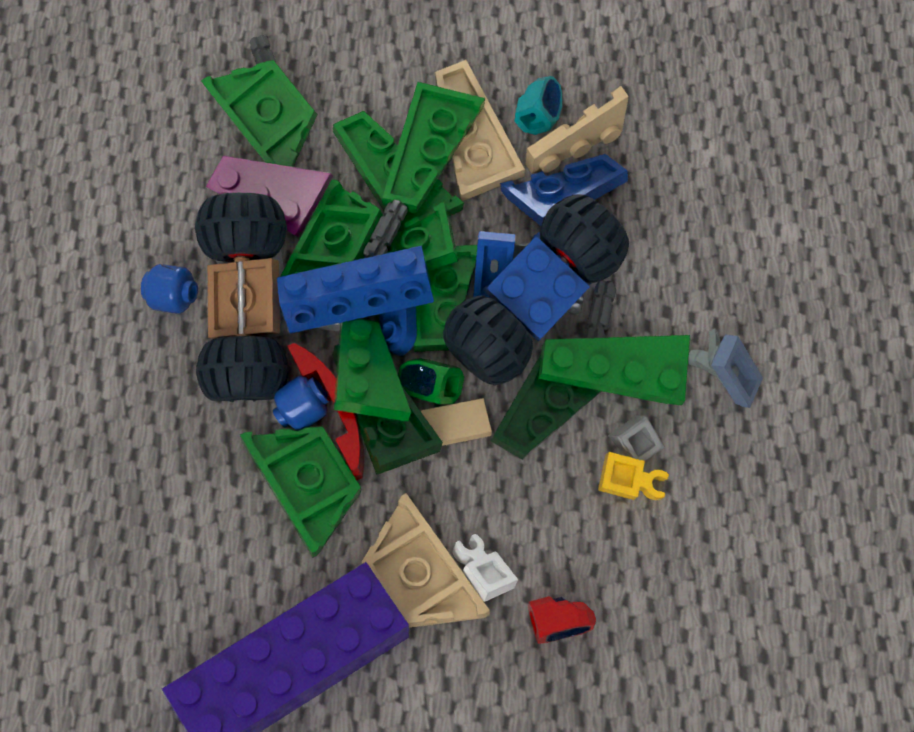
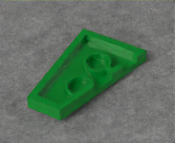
M477 245L456 246L459 261L428 271L434 302L416 306L417 337L414 343V352L449 350L443 339L445 323L452 310L466 300L476 266Z
M363 319L341 322L334 410L408 422L411 410L379 322Z

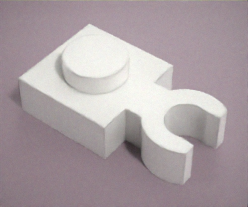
M474 534L470 538L469 545L473 550L465 548L460 541L455 543L452 551L453 556L458 562L465 564L463 573L484 602L515 588L518 581L517 577L496 551L488 555L485 553L484 542L478 535Z

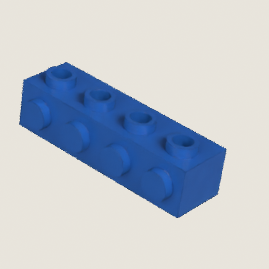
M422 246L277 277L279 303L290 334L434 302Z

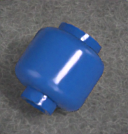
M158 264L144 274L141 282V295L152 310L175 314L183 313L189 308L191 303L195 302L198 295V285L187 268Z
M297 376L275 393L274 401L277 407L272 411L277 421L284 428L290 425L293 429L300 431L312 426L326 416L328 411L327 403L330 402V398L316 378L308 379L303 376Z

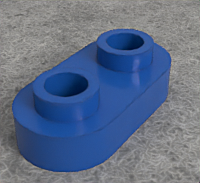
M416 306L379 314V324L389 352L398 356L408 353L414 346L417 337Z

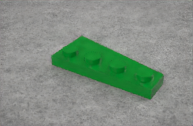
M361 111L333 124V133L384 211L386 206L381 205L382 196L398 146L394 143L395 139L365 111ZM438 179L417 213L407 212L404 220L400 221L401 226L398 232L406 228L405 222L416 216L420 221L435 213L433 207L442 202L445 203L449 216L462 211L464 202L456 195L452 196L443 188V183Z
M442 202L433 207L435 213L420 221L416 216L405 222L406 228L396 234L391 246L387 247V253L422 246L428 271L459 261L449 211L445 203Z

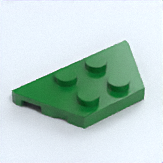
M274 60L258 63L252 68L243 67L235 69L229 75L217 78L209 76L201 80L265 163L294 166L318 114Z
M331 180L280 277L365 258L363 254L368 242L371 243L370 238L381 216H383L381 210L370 202H364L362 197L354 191L349 193L343 189L339 181Z
M323 426L307 427L300 431L280 429L275 430L274 434L252 435V432L240 434L242 443L312 558L316 557L360 495L361 486Z

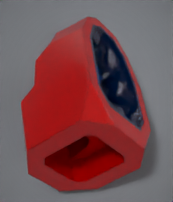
M550 596L528 602V612L538 644L587 633L593 630L596 624L594 611L584 602H570L563 597L553 599Z

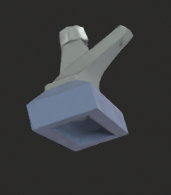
M716 328L709 331V351L691 350L689 353V365L701 368L717 377L735 404L746 408L751 407L763 377L739 336L725 334L720 343V335Z

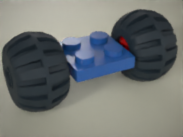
M582 194L565 197L554 204L543 219L540 239L535 236L484 290L491 298L476 296L465 300L452 310L446 320L443 331V339L449 351L466 369L487 384L500 385L520 375L531 358L533 350L531 336L539 341L590 287L587 283L604 280L618 271L626 258L629 247V238L622 224L602 204Z

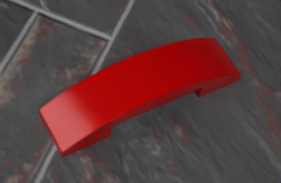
M296 343L288 345L287 347L301 375L308 379L314 377L319 383L322 382L334 405L336 378L332 372L305 348ZM336 410L348 433L335 440L356 480H360L363 478L364 445L354 413Z

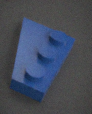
M603 154L567 164L564 167V171L546 176L542 171L532 174L530 181L514 185V182L511 180L500 183L501 192L509 201L542 226L543 219L548 210L565 197L582 194L595 200L628 181V174L624 167L608 155Z

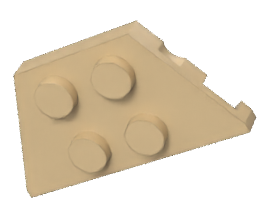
M407 493L402 495L398 501L397 508L389 521L385 522L379 532L377 541L368 550L362 560V564L367 562L409 624V628L481 619L489 616V608Z

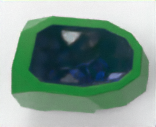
M422 358L405 362L399 367L398 372L401 385L408 395L437 404H454L461 395L465 378L459 367Z

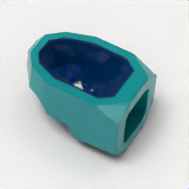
M553 76L538 78L528 85L525 94L518 98L514 122L523 132L533 135L550 131L559 120L562 109V89L559 82Z

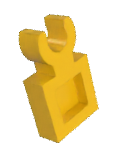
M608 452L605 455L598 491L635 500L638 497L639 491H642L649 499L661 500L665 497V493L655 490L652 481H665L668 479L669 474L663 470H653L650 473L643 472L645 461Z

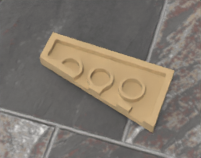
M467 60L436 71V86L485 98L483 109L452 156L460 199L465 201L499 187L500 183L524 177L525 168Z

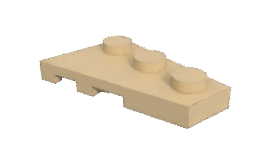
M622 86L611 92L613 99L597 109L595 104L583 111L584 115L573 126L570 127L567 124H563L527 148L525 165L531 174L540 171L544 173L551 172L564 159L571 156L573 158H580L588 153L591 146L600 142L608 144L616 140L623 129L629 97Z

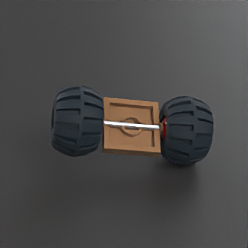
M237 192L214 195L202 203L196 216L195 233L202 252L213 260L232 262L207 265L208 338H212V340L206 342L198 356L196 376L203 394L212 401L234 402L235 400H252L255 402L256 400H273L275 393L287 383L289 365L281 345L271 338L256 337L258 335L280 334V303L277 286L279 260L273 259V257L281 250L287 232L284 212L279 203L274 198L263 194Z

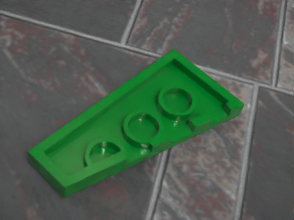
M417 82L383 192L381 205L387 206L393 200H399L407 206L408 212L417 213L483 109L485 98Z
M690 335L546 339L542 344L538 379L682 406L686 395Z

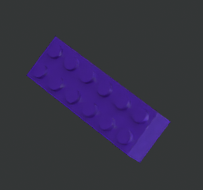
M367 562L168 684L162 688V691L186 732H261L409 638V624Z

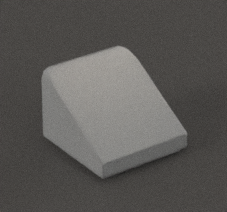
M636 415L608 435L625 456L643 461L648 460L664 448L647 416Z

